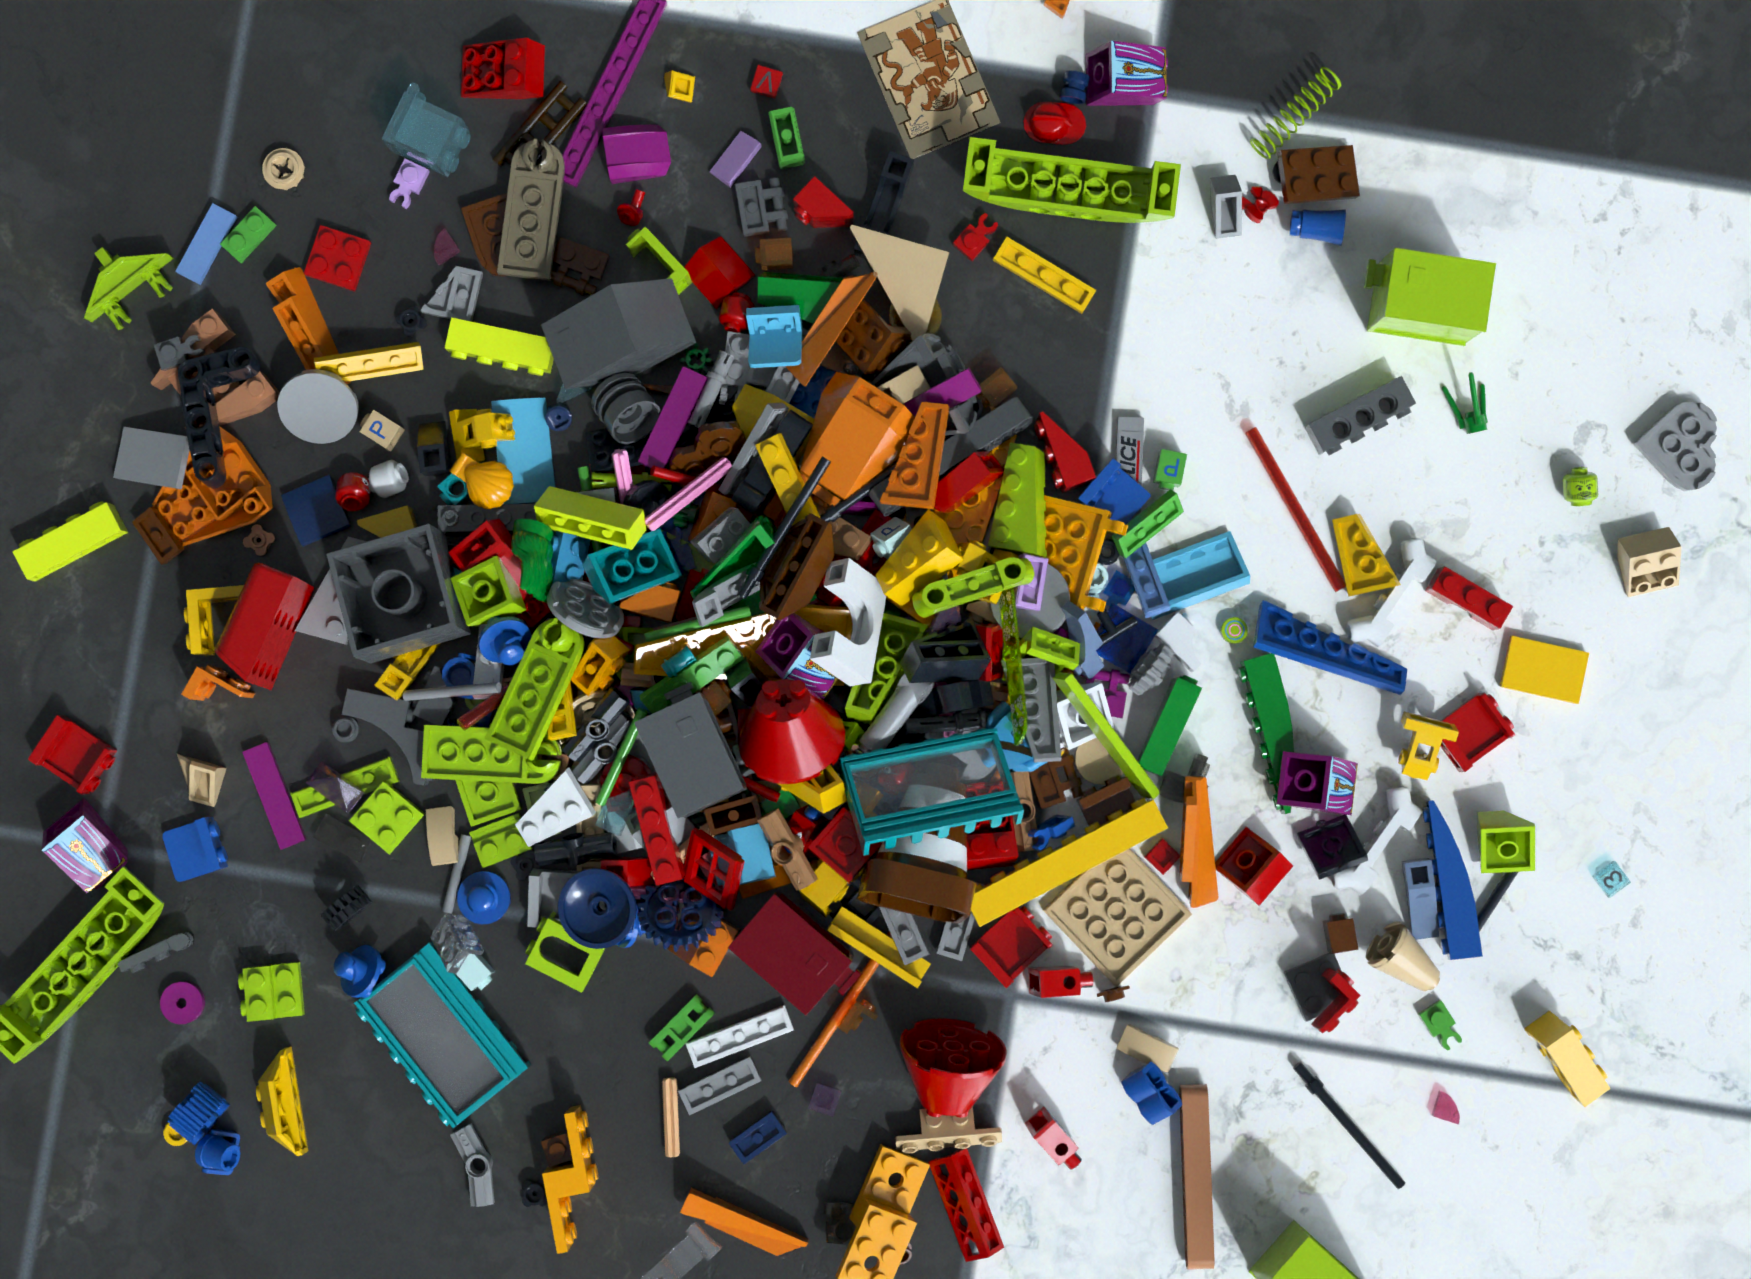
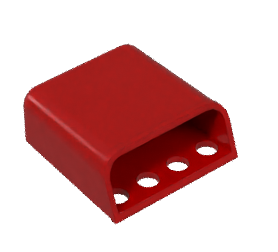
M260 562L255 563L217 646L214 648V652L245 682L272 690L296 634L295 629L304 615L314 587L276 568Z

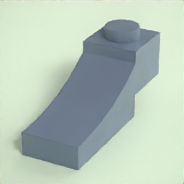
M1068 600L1061 608L1067 621L1069 640L1080 643L1079 665L1075 670L1071 671L1077 676L1082 674L1091 680L1104 667L1096 652L1103 642L1086 612Z

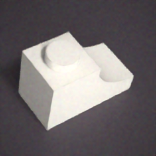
M1177 612L1163 625L1154 637L1161 644L1165 643L1174 650L1173 655L1190 672H1194L1201 665L1195 656L1192 646L1193 634L1197 631L1193 627L1195 622L1186 613L1181 615Z

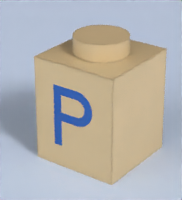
M375 410L371 414H366L360 424L362 427L360 433L389 451H392L405 431L401 426Z

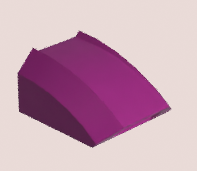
M651 124L602 128L607 168L612 184L666 176L671 164L667 132L659 125Z

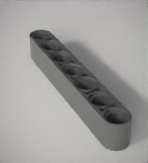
M1018 397L1010 399L977 420L969 432L955 434L944 441L938 482L974 452L991 451L1032 423L1033 416ZM889 477L877 484L869 492L870 498L884 516H889L904 507L880 503L881 496L888 486Z

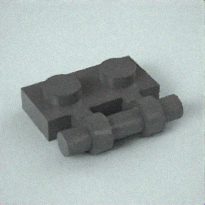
M779 178L769 179L770 189L764 190L762 189L761 180L735 184L744 237L770 233L769 222H776L777 231H786L788 229L786 220L789 218L787 210H784L782 198L785 196L784 189L780 187ZM772 199L774 212L766 213L764 200Z

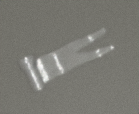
M696 1221L685 1231L688 1236L641 1279H658L661 1276L663 1279H681L703 1258L708 1262L723 1246L717 1240H713Z

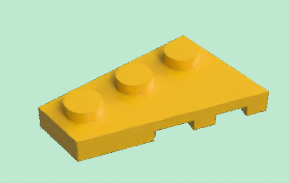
M1361 514L1332 520L1348 597L1401 585Z

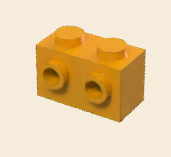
M615 636L610 638H594L589 643L587 652L580 659L571 681L587 696L592 695L598 690L605 691L613 683L614 679L612 677L614 673L618 672L625 665L626 661L624 658L629 649Z

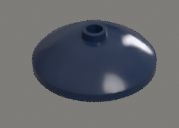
M601 868L581 871L567 881L560 893L558 901L560 922L566 933L582 946L593 949L611 947L622 941L629 934L635 923L637 907L634 894L627 882L612 871ZM600 901L605 902L606 910L600 908Z

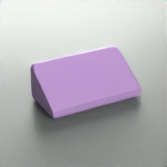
M740 131L710 170V173L731 188L760 150L761 143Z
M1023 553L1018 555V557L1027 558L1031 562L1034 569V579L1027 585L1012 588L1009 607L1012 605V608L1040 611L1048 558Z

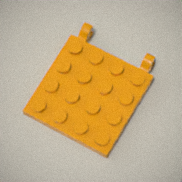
M1044 495V500L1046 501V511H1044L1046 526L1045 549L1047 550L1048 564L1057 569L1065 578L1070 592V602L1083 611L1087 607L1104 612L1106 602L1102 601V599L1088 596L1106 531L1126 536L1128 525H1125L1124 522L1111 520L1112 513L1108 510Z

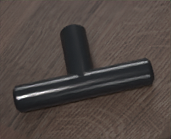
M1104 609V612L1098 611L1096 615L1106 630L1105 633L1099 636L1103 642L1099 648L1138 625L1135 616H1131L1115 626L1106 609Z

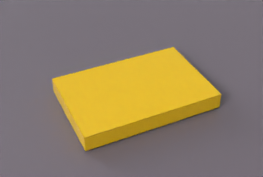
M1510 636L1500 687L1579 704L1589 653Z

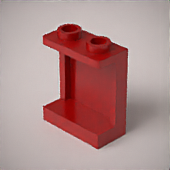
M1485 692L1476 694L1440 720L1456 725L1459 731L1456 742L1442 739L1440 746L1458 772H1466L1473 767V763L1508 738L1515 736L1512 730L1514 728L1513 723L1507 716L1504 715L1502 717L1497 710V707H1499L1497 701L1492 695H1486Z
M57 715L27 760L35 765H42L77 789L76 792L79 794H89V792H94L101 782L99 777L103 771H107L115 762L116 758L114 755L117 749L67 716Z
M1025 906L1021 909L1017 907L1006 913L969 947L1005 988L1009 987L1022 971L1047 948L1052 946V943L1049 941L1052 938L1050 933L1042 925L1037 928L1031 922L1034 916Z

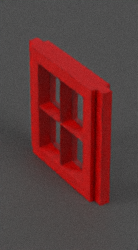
M694 828L691 831L684 864L685 875L683 879L684 882L724 909L727 908L731 911L735 906L745 860L742 859L741 855L702 829ZM703 846L714 852L712 863L701 857ZM719 856L729 863L727 874L716 867ZM699 865L709 871L707 882L697 876ZM714 875L725 882L723 892L712 886Z

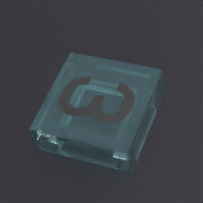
M1616 861L1610 862L1592 876L1608 898H1611L1631 883Z

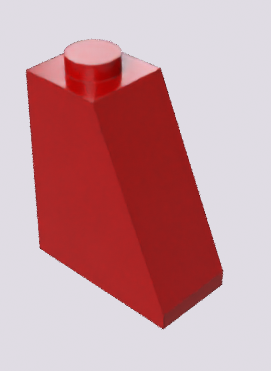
M991 451L974 452L938 482L934 508L943 513L954 511L1003 476V466Z

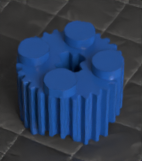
M201 1081L190 1091L191 1093L181 1104L177 1105L167 1121L170 1123L169 1126L194 1146L216 1124L215 1120L218 1116H221L230 1106V1103Z

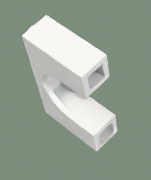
M850 558L832 561L826 571L824 587L841 598L847 605L853 623L852 637L848 640L836 630L815 634L810 660L849 686L871 683L886 595H884L877 578Z

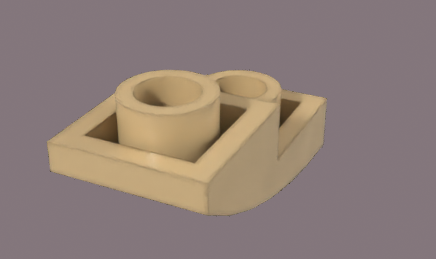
M452 806L426 809L427 839L431 864L437 866L458 863L455 809Z
M1131 1024L1126 1026L1116 1048L1146 1064L1151 1061L1164 1072H1169L1179 1050L1178 1047L1158 1036L1153 1037Z

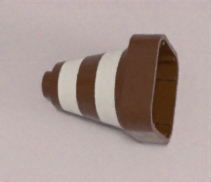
M928 763L925 775H914L897 812L965 799L966 786L957 782L959 770L947 765ZM963 825L951 827L949 835L945 838H938L937 830L923 833L922 841L916 844L911 842L910 836L897 838L896 846L892 849H886L883 841L875 859H870L864 866L857 899L870 905L949 923L963 922L970 916L976 883L967 879V833L964 832Z

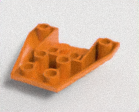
M836 372L821 394L800 472L810 477L821 457L827 458L831 463L820 479L819 484L845 500L899 460V454L908 439L909 430L915 416L905 405L861 377Z
M221 427L220 433L226 469L225 483L219 488L212 489L201 482L195 476L192 457L189 451L182 490L162 487L152 503L153 506L157 507L183 546L253 524L273 508L271 484L242 442ZM214 469L207 473L206 478L213 475Z

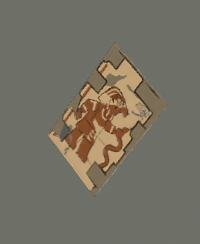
M934 0L857 32L911 159L1001 123L948 0Z

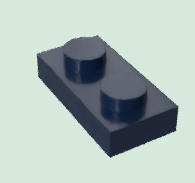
M771 1111L730 1140L729 1145L744 1165L786 1135L787 1131L773 1111Z

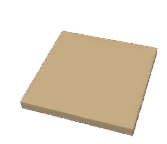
M1130 848L1080 874L1043 909L1051 920L1115 987L1124 981L1192 915Z

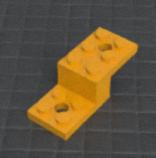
M581 1105L570 1107L564 1113L573 1161L563 1162L551 1167L548 1166L542 1173L557 1254L568 1252L574 1243V1239L577 1238L575 1223H570L569 1212H572L570 1196L590 1192L598 1179L596 1163L592 1164L590 1157L591 1153L594 1152L592 1139L586 1136V1127L589 1126L586 1111H582Z
M880 1144L849 1217L856 1226V1229L835 1275L836 1279H894L917 1225V1222L909 1213L930 1164L928 1162ZM900 1173L901 1181L897 1185H889L890 1175ZM870 1256H876L877 1264L873 1268H865V1260Z

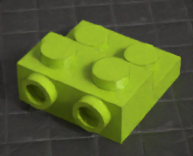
M300 962L243 968V974L238 976V984L240 990L245 992V1000L241 1001L242 1016H247V1022L305 1015Z

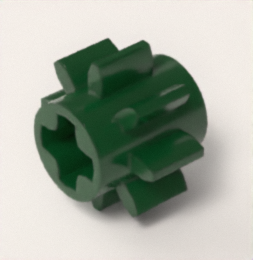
M695 344L694 349L691 351L685 348L686 358L680 359V362L687 364L686 368L697 373L703 371L708 373L707 364L713 363V359L705 357L709 353V349L706 348L701 351L697 344ZM692 357H701L702 364L700 366L697 364L692 366Z
M695 499L671 517L674 519L673 524L675 526L687 529L688 523H696L700 505L694 504Z

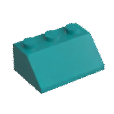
M660 528L643 534L632 550L613 545L588 554L582 565L593 589L609 604L682 576Z

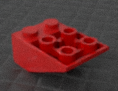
M527 37L464 45L461 97L488 99H530L543 97L545 45Z
M1044 412L1039 413L1035 421L1034 430L1038 440L1043 439L1045 446L1042 451L1044 452L1046 463H1051L1054 469L1051 477L1055 488H1060L1061 492L1065 493L1091 484L1095 480L1096 475L1088 453Z
M500 519L486 520L448 552L462 572L498 556L518 585L523 600L529 595L526 590L520 588L521 561L512 552V535Z
M1002 781L965 784L966 798L1005 791ZM1012 815L1002 817L1001 825L996 828L990 826L989 820L976 822L975 830L967 833V870L1014 865L1019 855Z

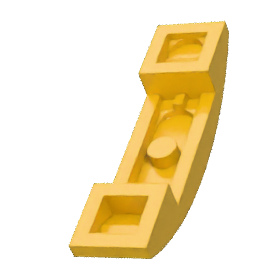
M441 643L398 655L393 664L387 667L376 682L375 687L397 701L403 695V691L407 690L417 678Z

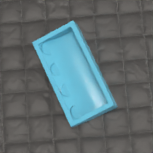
M546 398L491 401L492 413L511 414L513 417V429L515 430L514 441H498L496 446L497 461L504 463L513 475L514 487L511 491V496L503 504H536L549 486L555 487L550 430L545 419L547 411Z
M1231 531L1153 559L1171 610L1152 616L1151 619L1160 618L1250 584V573Z

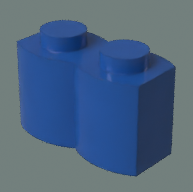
M1151 1061L1132 1071L1121 1081L1126 1094L1137 1103L1141 1115L1152 1125L1173 1115L1182 1106V1101L1177 1092L1166 1082L1158 1066Z

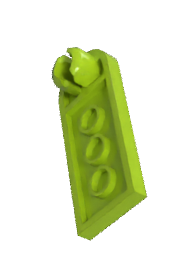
M557 618L549 619L536 628L484 739L529 760H534L582 657L584 638L581 633L567 627Z
M424 725L421 778L540 784L556 776L560 769L561 761L538 760V754L562 755V750L558 740H549L548 733L546 732L532 761L484 739L489 728Z

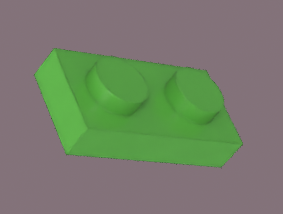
M255 206L220 245L242 263L277 225Z

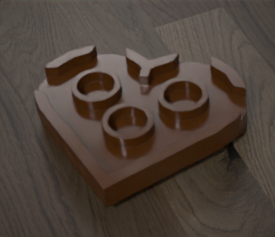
M507 193L461 208L481 265L491 275L501 277L506 276L498 275L497 269Z
M736 421L703 424L698 428L694 445L677 447L672 451V457L669 460L667 469L698 477L722 457H726L733 465L746 442L744 431ZM724 475L716 483L722 484L726 475ZM671 481L672 484L674 483L675 485L680 486V487H682V488H684V487L686 486V485H683V484H680V483H676V482Z

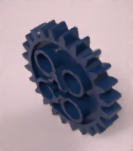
M684 879L657 886L655 880H653L654 888L646 886V894L640 895L641 903L637 904L639 912L637 916H639L641 931H645L647 939L653 937L655 946L662 941L664 950L670 944L673 945L675 952H677L680 945H683L686 951L689 949V944L699 948V940L708 943V934L715 936V927L722 926L721 918H724L723 907L684 882ZM684 891V907L681 911V928L680 930H676L678 926L677 915L680 912V895L681 892ZM667 897H673L671 900H665ZM693 899H700L696 902L691 901ZM664 920H670L668 923H662ZM690 922H697L696 924H693V925H689V924H688V923H690Z

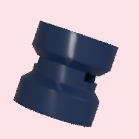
M1066 71L1063 78L1065 87L1061 89L1060 99L1071 104H1084L1086 93L1083 90L1088 86L1090 76L1078 71Z

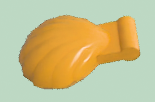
M461 452L450 469L452 474L466 482L469 497L474 505L484 509L500 507L511 496V491L514 487L513 475L502 462L489 461L478 463L464 452Z

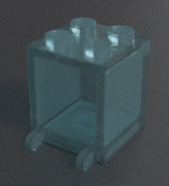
M411 83L407 91H404L382 140L392 152L448 178L450 172H454L458 166V155L461 149H465L470 141V130L462 118L426 102V96L421 92L419 93L420 88L418 84Z

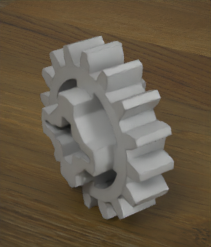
M1163 643L1159 644L1157 648L1155 647L1154 650L1150 649L1147 653H1144L1131 670V674L1134 676L1128 684L1129 689L1139 696L1145 691L1147 692L1149 688L1152 689L1154 686H1158L1171 669L1169 662L1172 660L1174 650Z

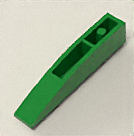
M1271 653L1241 661L1238 673L1241 682H1246L1248 692L1245 693V699L1248 708H1253L1255 718H1252L1254 732L1260 734L1262 741L1258 746L1262 759L1267 760L1269 769L1265 770L1269 785L1273 784L1276 794L1272 795L1275 809L1280 810L1281 814H1289L1291 807L1278 805L1277 796L1283 751L1294 752L1293 730L1288 701L1275 654Z

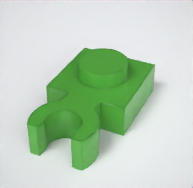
M1441 1000L1418 1013L1432 1037L1440 1035V1044L1444 1049L1450 1050L1447 1039L1451 1036L1458 1043L1462 1042L1461 1036L1450 1029L1456 1022Z

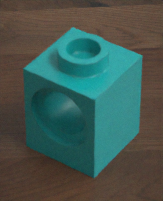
M452 473L437 486L442 491L439 496L447 505H463L470 499L466 482ZM457 482H462L464 484L463 492L459 495H453V485Z

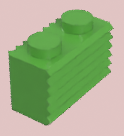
M787 107L768 112L780 169L803 165L805 158L795 109Z

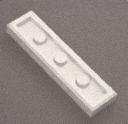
M785 1005L688 1041L685 1044L694 1068L791 1032L794 1028Z

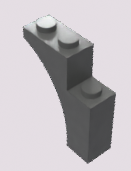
M347 689L342 715L362 719L386 732L395 740L405 754L411 768L413 783L424 786L429 785V781L434 779L421 778L424 731L409 728V723H413L415 715H413L415 708L412 707L413 702L402 699L396 701L392 697Z

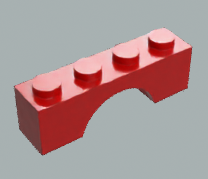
M655 771L634 776L629 781V786L656 886L682 880L685 875V869L679 847L676 845L670 829L666 812L665 794L658 774Z

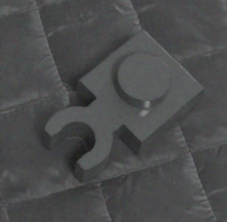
M198 335L189 336L185 343H183L181 337H175L154 344L161 370L167 371L179 367L184 361L189 360L188 355L202 356L205 354V350L202 348L193 349L194 342L200 341L201 337Z

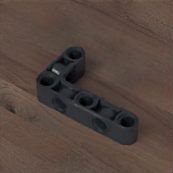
M237 347L184 361L178 368L181 401L194 473L201 482L212 489L221 487L226 481L223 445L213 388L249 379L259 373L261 369L260 361L245 347ZM249 359L246 365L241 366L244 360ZM198 371L197 376L193 379H190L191 375L194 372ZM206 420L205 425L201 428H198L199 424L202 421ZM214 469L213 475L206 478L207 473Z

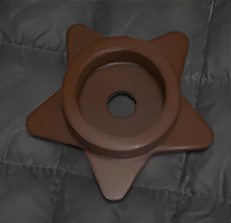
M1118 986L1102 990L1100 993H1097V997L1103 996L1105 1002L1119 1000L1125 997L1124 990L1130 989V986Z

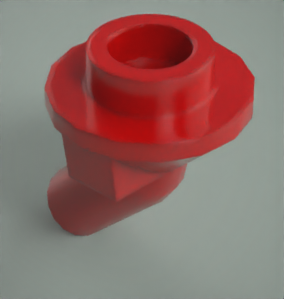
M636 189L631 204L623 203L618 206L617 214L622 223L636 226L643 217V210L640 207L646 192Z

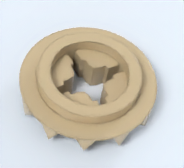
M276 149L269 153L263 162L262 171L264 178L275 189L288 190L289 188L297 187L300 180L304 178L305 166L302 158L291 149ZM288 163V168L293 173H284L283 176L280 177L281 172L275 167V165L278 167H284L285 164Z

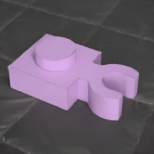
M404 159L393 181L399 185V188L391 192L389 200L395 203L397 197L404 196L401 206L407 209L411 204V192L419 195L430 171L412 161Z

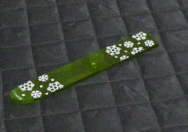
M1013 587L1004 590L999 600L1004 639L1003 660L1006 662L1014 746H1019L1027 732V709Z

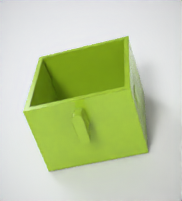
M1394 248L1378 264H1376V260L1369 259L1364 288L1372 289L1373 286L1367 332L1466 346L1468 341L1482 332L1485 333L1487 330L1496 263Z
M1295 1220L1288 1225L1248 1271L1256 1279H1359Z

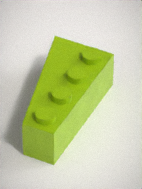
M1010 443L988 546L1017 555L1025 553L1047 558V550L1045 549L1046 526L1044 521V511H1046V501L1044 500L1045 456L1044 452L1035 446Z
M883 613L871 683L852 686L845 707L847 719L871 725L905 674L900 662L911 642L929 635L927 624Z

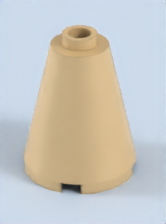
M1393 922L1384 927L1383 929L1387 932L1382 937L1376 935L1367 949L1366 959L1369 961L1367 963L1371 967L1421 991L1434 989L1440 981V971L1407 927L1401 922Z

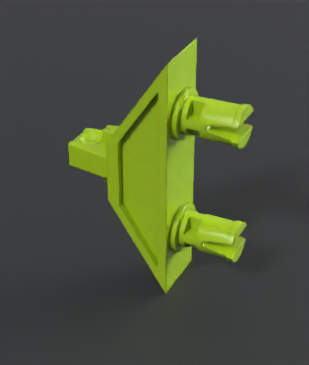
M103 247L94 254L103 266L99 268L101 272L97 277L84 319L93 322L103 313H106L118 330L123 329L124 327L118 316L129 324L132 320L123 311L118 302L146 280L160 298L164 297L165 294L159 284H162L171 292L173 287L159 270L174 258L167 253L120 257L117 254L112 257Z

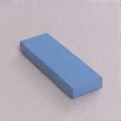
M212 203L175 272L201 285L222 247L220 243L228 236L237 216Z
M1145 543L1127 558L1123 557L1146 619L1171 609L1148 546Z

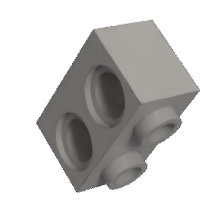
M729 507L690 542L707 562L715 563L751 524L738 508Z

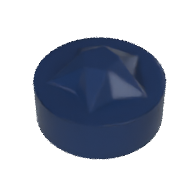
M553 404L546 411V423L552 430L563 431L572 422V412L564 404Z

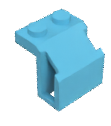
M759 824L730 830L728 833L714 836L715 839L741 855L742 859L745 860L739 885L776 877L768 839ZM710 850L711 857L713 858L714 852ZM719 856V869L727 874L729 863ZM716 876L718 886L723 885L724 888L725 882Z

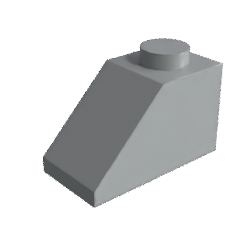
M1228 175L1210 178V204L1215 238L1242 236V190L1237 176Z

